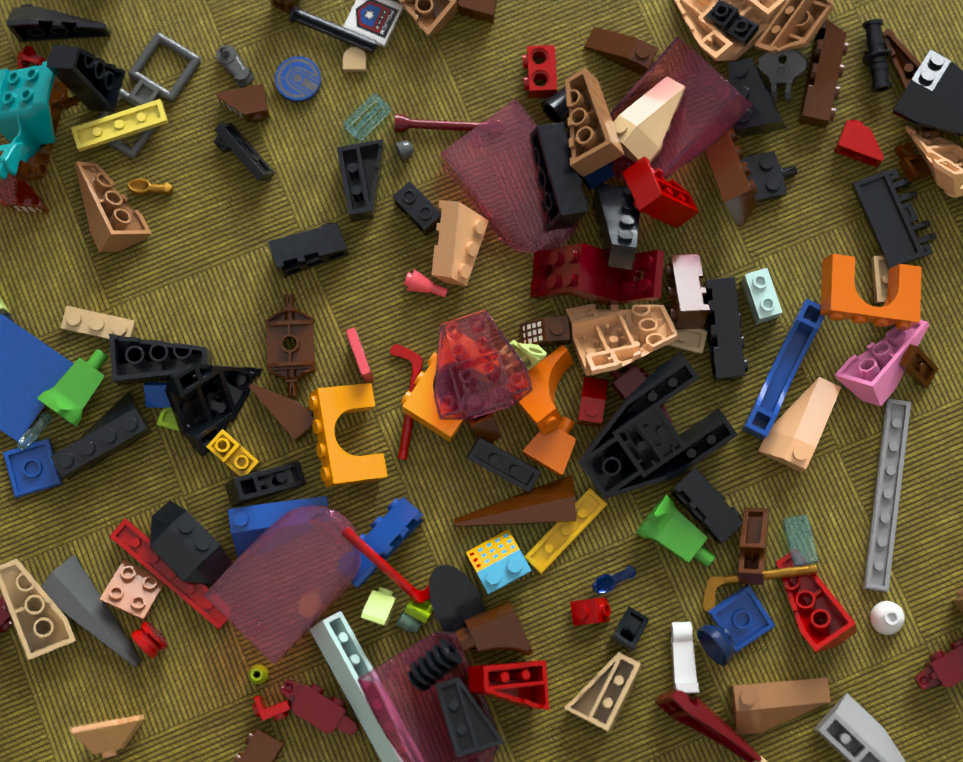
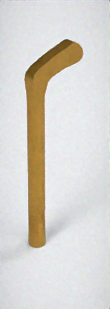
M817 565L765 570V580L818 574ZM738 574L709 578L703 601V609L706 612L715 606V596L718 587L739 584Z

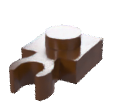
M906 142L903 146L899 143L894 149L896 155L902 159L899 165L910 182L926 179L931 174L921 155L913 153V148L909 142Z

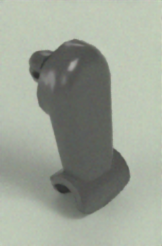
M224 45L217 50L216 58L218 62L234 77L233 79L239 87H244L252 82L254 75L248 67L246 68L234 47Z

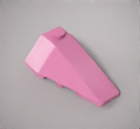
M920 320V323L911 326V329L899 330L896 329V326L886 332V337L877 344L872 342L867 346L868 350L860 356L853 355L835 374L836 379L860 400L882 406L895 391L905 372L899 366L902 355L906 352L909 344L915 346L920 344L929 327L928 322Z

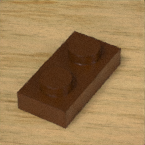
M909 344L906 352L902 355L899 366L920 387L927 389L938 370V367L918 346Z

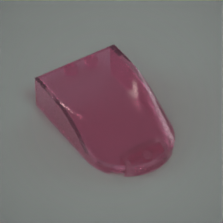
M679 37L673 40L610 113L614 122L623 111L666 76L685 86L686 90L677 112L674 113L670 122L669 132H666L663 147L650 163L651 168L654 170L660 168L663 171L662 177L664 178L669 177L712 146L752 105L702 56ZM623 155L614 160V165L611 167L614 175L626 182L622 172L636 162Z
M515 98L441 152V163L482 217L489 220V226L501 241L517 251L535 253L562 246L574 234L579 221L571 228L546 231L545 223L549 222L548 213L542 210L541 204L544 201V190L538 187L537 181L540 166H535L530 134L537 125Z
M309 505L295 508L285 513L223 573L204 596L275 664L287 655L356 579L361 566V552L341 533L346 527H349L355 534L357 532L347 518L329 507Z
M435 631L357 679L377 722L403 762H493L498 746L456 759L435 685L430 686L429 690L423 692L417 689L408 678V671H412L411 663L413 661L418 662L419 656L425 657V651H433L432 646L434 644L440 646L439 641L444 638L457 649L462 662L459 663L457 668L452 669L449 674L445 675L443 679L437 681V683L459 677L469 691L467 667L469 663L455 633ZM470 692L497 731L494 719L483 695Z

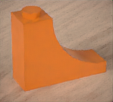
M561 345L506 387L513 401L543 435L555 429L563 421L555 405V392L563 374L574 364L569 351L564 345Z

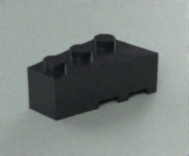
M459 677L435 684L456 759L505 744Z

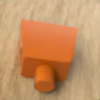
M565 416L562 417L563 421L555 429L550 430L545 435L539 431L522 453L560 477L564 474L577 440L569 435L575 422Z

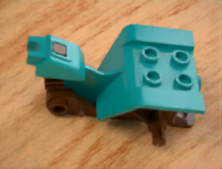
M47 61L43 62L40 66H31L9 71L7 68L0 70V133L11 142L10 144L0 145V178L2 180L6 179L7 175L14 176L16 180L21 182L43 179L48 173L47 166L53 143L56 142L55 134L61 111L68 110L72 106H78L80 103L78 96L67 97L68 88L61 81L55 82L56 76L46 67Z

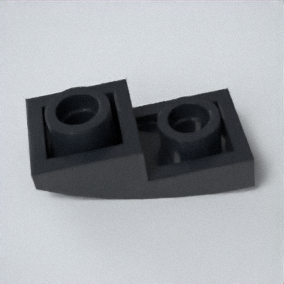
M718 0L706 15V19L744 47L759 30L758 24L740 15L737 8L723 0Z

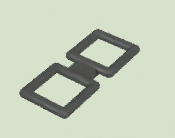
M157 32L129 71V77L138 83L131 93L121 88L116 107L121 100L137 107L155 101L159 96L169 102H174L201 63V57L164 34ZM160 43L190 61L170 91L140 73ZM102 111L97 119L109 116L113 112ZM156 127L142 131L132 147H129L120 140L107 144L134 159Z

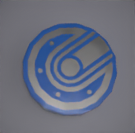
M302 56L291 57L284 60L278 66L275 74V84L280 95L286 100L294 103L308 101L320 89L321 74L317 65L310 59Z

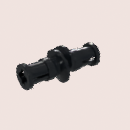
M871 19L862 24L866 32V47L868 49L864 52L862 63L869 66L873 83L871 92L875 93L885 92L892 88V83L889 82V69L886 61V56L891 55L892 50L884 48L885 40L882 34V25L884 24L882 19Z

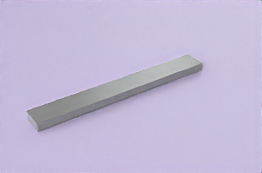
M890 398L885 401L863 589L889 592L911 402Z

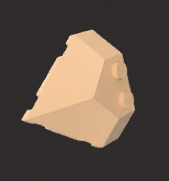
M906 124L905 130L925 160L937 186L944 189V193L950 197L957 198L963 196V145L942 137L926 140L923 132L917 131L915 127Z

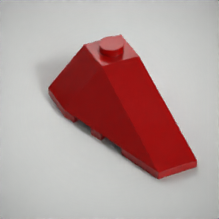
M796 548L776 561L778 569L809 565ZM817 574L781 578L800 634L815 653L837 647L856 633V623Z

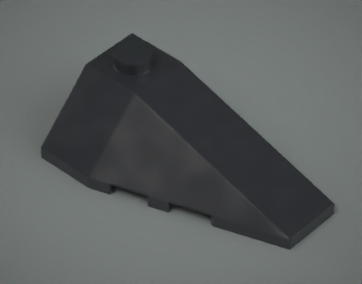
M29 4L13 8L7 19L8 28L19 42L111 37V32L105 23Z

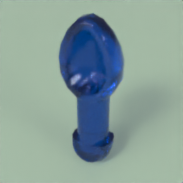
M633 566L625 567V570L614 575H601L594 581L592 589L596 593H608L615 588L616 584L635 577L636 569Z

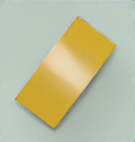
M223 429L206 446L239 476L251 474L260 464L253 455Z

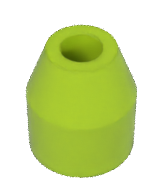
M257 664L250 668L248 677L254 684H263L269 678V670L266 666ZM255 671L260 672L259 678L254 676Z

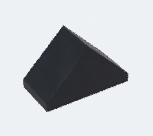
M629 606L609 639L628 651H633L649 618Z

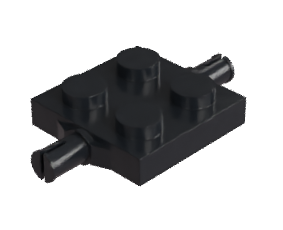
M775 151L741 159L743 163L746 162L752 174L748 178L749 180H754L758 189V193L755 194L758 203L786 197L787 190L784 178L798 174L795 165L782 169L778 163Z

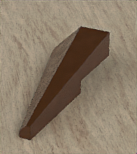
M888 28L882 32L887 48L892 50L891 58L906 90L921 63ZM920 126L926 140L940 137L946 133Z
M573 475L455 518V527L575 522L576 507Z

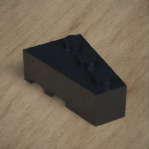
M751 58L729 62L734 130L741 137L787 129L756 63Z
M383 139L337 147L351 222L372 219L375 216L385 151Z
M332 222L323 224L319 228L267 241L277 269L283 278L349 254L338 223L333 224Z
M696 467L670 491L675 499L719 545L743 524L740 520L742 518L740 513L735 508H730L727 505L723 495L709 484L705 476Z

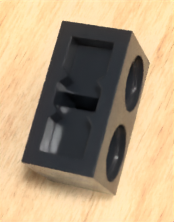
M410 181L393 196L394 204L425 236L429 235L436 228L437 223H440L441 212Z

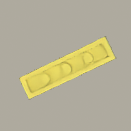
M158 99L72 127L71 129L77 149L81 152L167 124L168 119L163 103Z

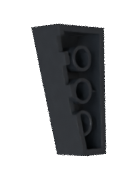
M53 45L51 53L47 58L46 67L75 96H78L80 101L89 110L114 112L126 71L116 68L117 66L106 63L102 58L94 57V54L80 47Z

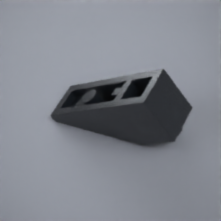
M297 461L235 477L225 484L231 507H236L305 485L306 481L300 463Z

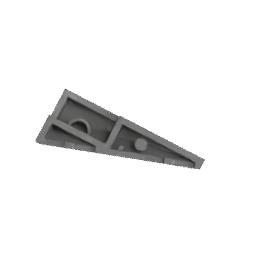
M72 555L48 576L41 585V588L62 612L134 667H138L142 662L141 657L138 656L129 638L120 628L108 605L99 600L101 594L94 587L89 575L79 563L78 558Z

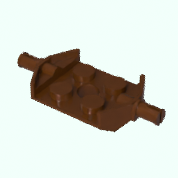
M284 294L285 308L266 320L267 371L269 374L286 381L288 384V397L295 398L298 397V381L316 371L314 318L296 310L294 294H290V303L289 295ZM288 338H294L297 342L292 350L284 348V341Z

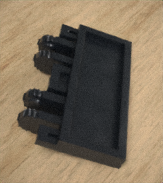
M896 168L889 171L886 170L852 184L854 193L888 269L898 264H907L933 254L930 244L927 243L937 239L935 233H930L917 239L915 232L925 230L931 224L929 220L911 225L912 222L918 220V217L910 200L915 199L918 195L916 191H911L898 196L896 191L908 187L912 182L906 178L892 183L893 180L899 179Z

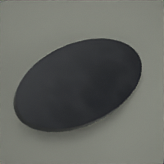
M444 564L436 567L431 573L429 580L430 601L434 614L445 633L457 645L461 646L455 631L467 626L464 620L484 612L486 609L480 594L470 579L456 567Z

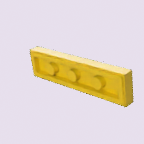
M589 488L575 503L576 521L556 523L524 556L526 561L542 574L607 506V503Z

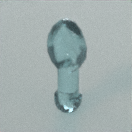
M43 413L35 425L21 436L17 443L19 450L27 449L37 440L41 431L52 421L50 413Z

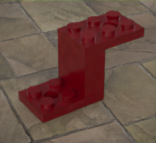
M584 243L534 252L530 298L538 300L572 295L611 306V304L622 305L661 299L664 251L652 250L635 253L632 270L609 267L604 249Z

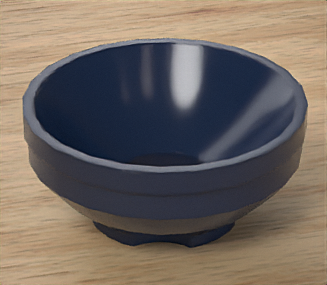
M708 624L697 630L698 640L706 653L719 665L726 666L733 659L735 642L731 634L721 626L717 627Z

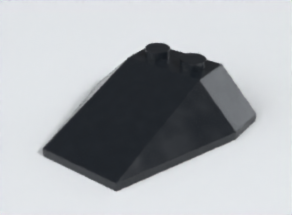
M930 49L892 113L912 124L963 137V70L952 60Z

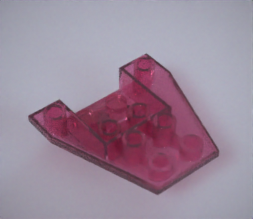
M486 310L440 324L434 399L440 420H470L514 406L533 391L526 365Z

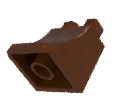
M509 600L464 620L467 626L455 631L463 652L476 647L478 652L490 649H509L527 656L533 654L516 611Z

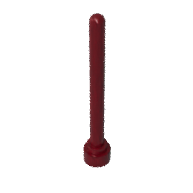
M395 114V132L404 133V130L409 131V128L503 133L506 130V126L503 123L409 119L405 114Z

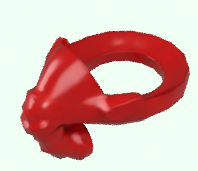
M31 45L25 46L17 55L18 69L28 68V66L24 65L25 61L38 66L46 61L43 56L36 55Z

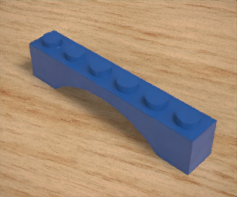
M807 298L801 304L741 429L742 431L761 440L768 436L791 382L825 317L820 315L821 305Z

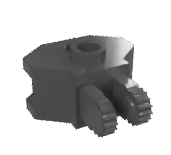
M787 50L774 54L767 52L759 58L758 68L769 77L771 96L774 101L778 98V83H786L785 102H791L795 78L808 70V59L798 50ZM783 55L787 57V61L785 63L781 62V57Z

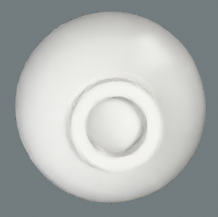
M882 601L871 610L870 621L878 633L893 635L903 627L905 616L901 607L896 603Z

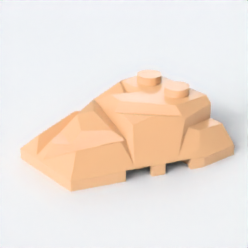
M588 304L566 309V316H568L569 328L572 333V343L586 376L616 370L679 339V335L664 305H633L632 309H619L618 304H611V309H596V304Z

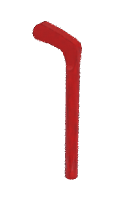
M395 344L390 349L391 355L412 363L409 391L412 392L416 387L414 382L422 371L423 358L412 350ZM406 414L404 416L398 459L407 460L413 418Z
M349 527L342 531L341 534L407 593L415 603L419 604L430 599L429 584L422 591L416 589Z

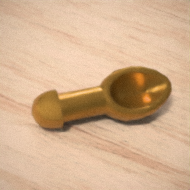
M142 178L133 179L127 184L130 192L140 196L149 193L171 195L174 190L171 184H151L148 180Z

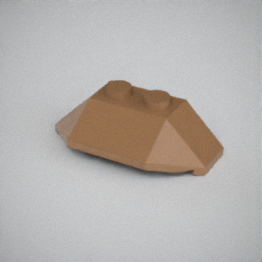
M786 0L754 46L772 54L807 46L833 10V0Z

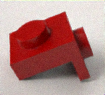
M606 597L570 602L573 626L610 622L611 608Z
M261 695L254 697L255 703L252 704L256 717H261L262 721L272 717L275 721L289 716L287 711L292 709L290 700L266 708Z

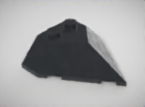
M189 364L170 377L165 392L178 428L199 455L204 456L209 453L210 450L206 446L222 429L225 431L230 422H234L251 391L248 386L252 383L255 376L258 377L260 375L261 368Z

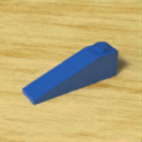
M327 496L228 509L231 535L238 559L262 556L303 533H307L330 521Z

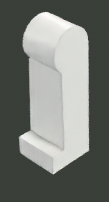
M672 622L671 653L674 690H681L685 693L699 692L691 622Z

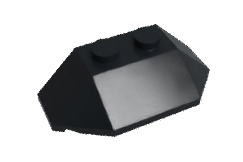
M169 501L152 516L150 548L184 583L218 586L236 570V567L222 546L184 508Z

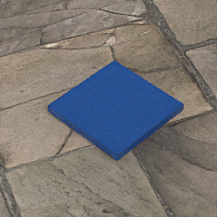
M1 313L0 430L19 442L45 406L37 398L44 391L54 387L74 363Z

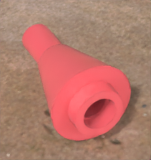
M415 269L412 273H407L403 284L407 286L406 291L431 292L444 298L448 290L434 284V282Z

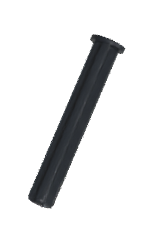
M298 5L294 6L290 14V23L297 22L369 53H373L377 49L378 42L376 40L305 12Z

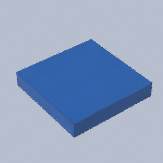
M47 438L3 452L15 498L18 499L63 484L61 475L50 457L55 454L51 439Z
M748 584L707 611L717 627L721 626L731 634L735 642L734 653H737L775 627V624Z

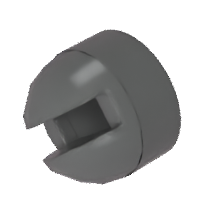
M409 141L395 143L401 161L412 156L414 147Z

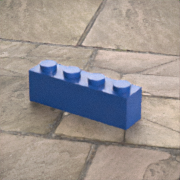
M404 497L400 500L396 498L388 506L389 512L383 518L379 516L371 524L373 529L367 535L363 533L360 536L385 561L425 519L424 515ZM356 547L350 553L346 551L337 560L339 565L336 567L358 589L378 569Z

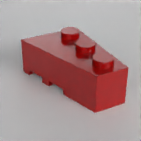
M644 156L622 172L634 197L633 204L640 213H646L653 219L656 218L664 224L678 228L699 213L691 194L673 179L668 182L662 177L664 173L660 168L656 170L651 168L649 159Z
M546 660L467 666L469 692L532 710H549Z

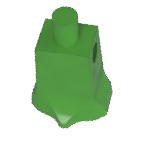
M99 349L93 353L87 362L79 357L56 385L44 391L37 400L77 427L81 420L83 408L105 377L99 372V369L109 357Z
M664 495L635 532L636 535L643 539L654 541L684 563H689L694 557L705 567H708L715 558L714 554L702 546L708 537L677 510L674 502L667 495Z

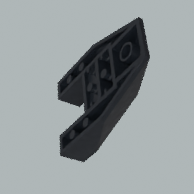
M681 352L660 365L623 401L578 459V462L604 499L678 477L738 436L719 409L679 435L659 407L699 379V376Z

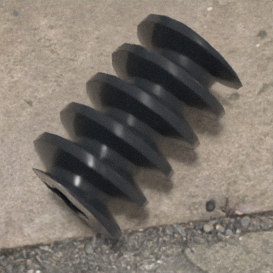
M444 638L439 641L440 646L434 644L432 646L433 651H425V657L419 656L418 662L413 661L410 665L412 671H408V678L420 691L425 692L429 690L430 686L435 685L437 681L443 679L445 675L449 674L452 669L457 668L459 663L462 662L457 649Z

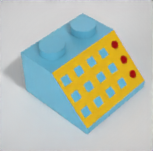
M508 529L466 552L488 595L532 571Z

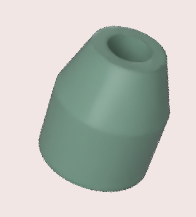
M404 608L395 625L404 631L416 633L422 622L405 613Z

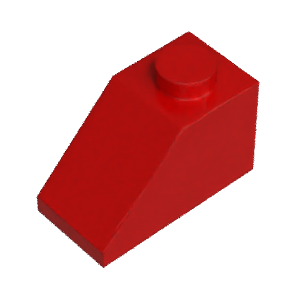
M847 119L842 127L834 152L878 168L884 156L871 129L864 126V123L861 121H850Z
M584 377L577 424L601 427L608 380Z

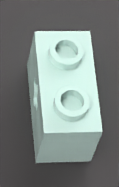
M768 268L745 274L741 279V284L755 325L778 318L782 314V309Z

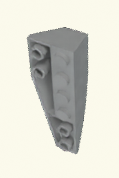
M847 693L813 728L847 762H906L886 730Z

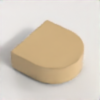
M357 47L347 49L343 55V72H366L367 59L364 51Z

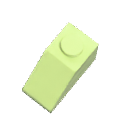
M379 587L378 591L372 590L361 618L388 626L397 598L392 597L393 592Z

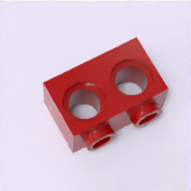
M555 45L527 46V54L522 55L523 69L527 68L528 76L524 77V91H529V98L551 97L557 92ZM539 57L544 59L545 62L536 64L533 60ZM541 79L546 84L544 86H537L534 82Z

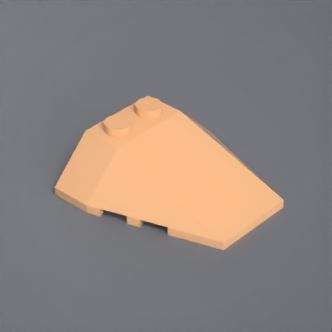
M674 0L700 48L715 61L738 59L758 41L785 3V0H723L737 8L740 15L758 24L759 30L744 47L706 19V15L718 0Z

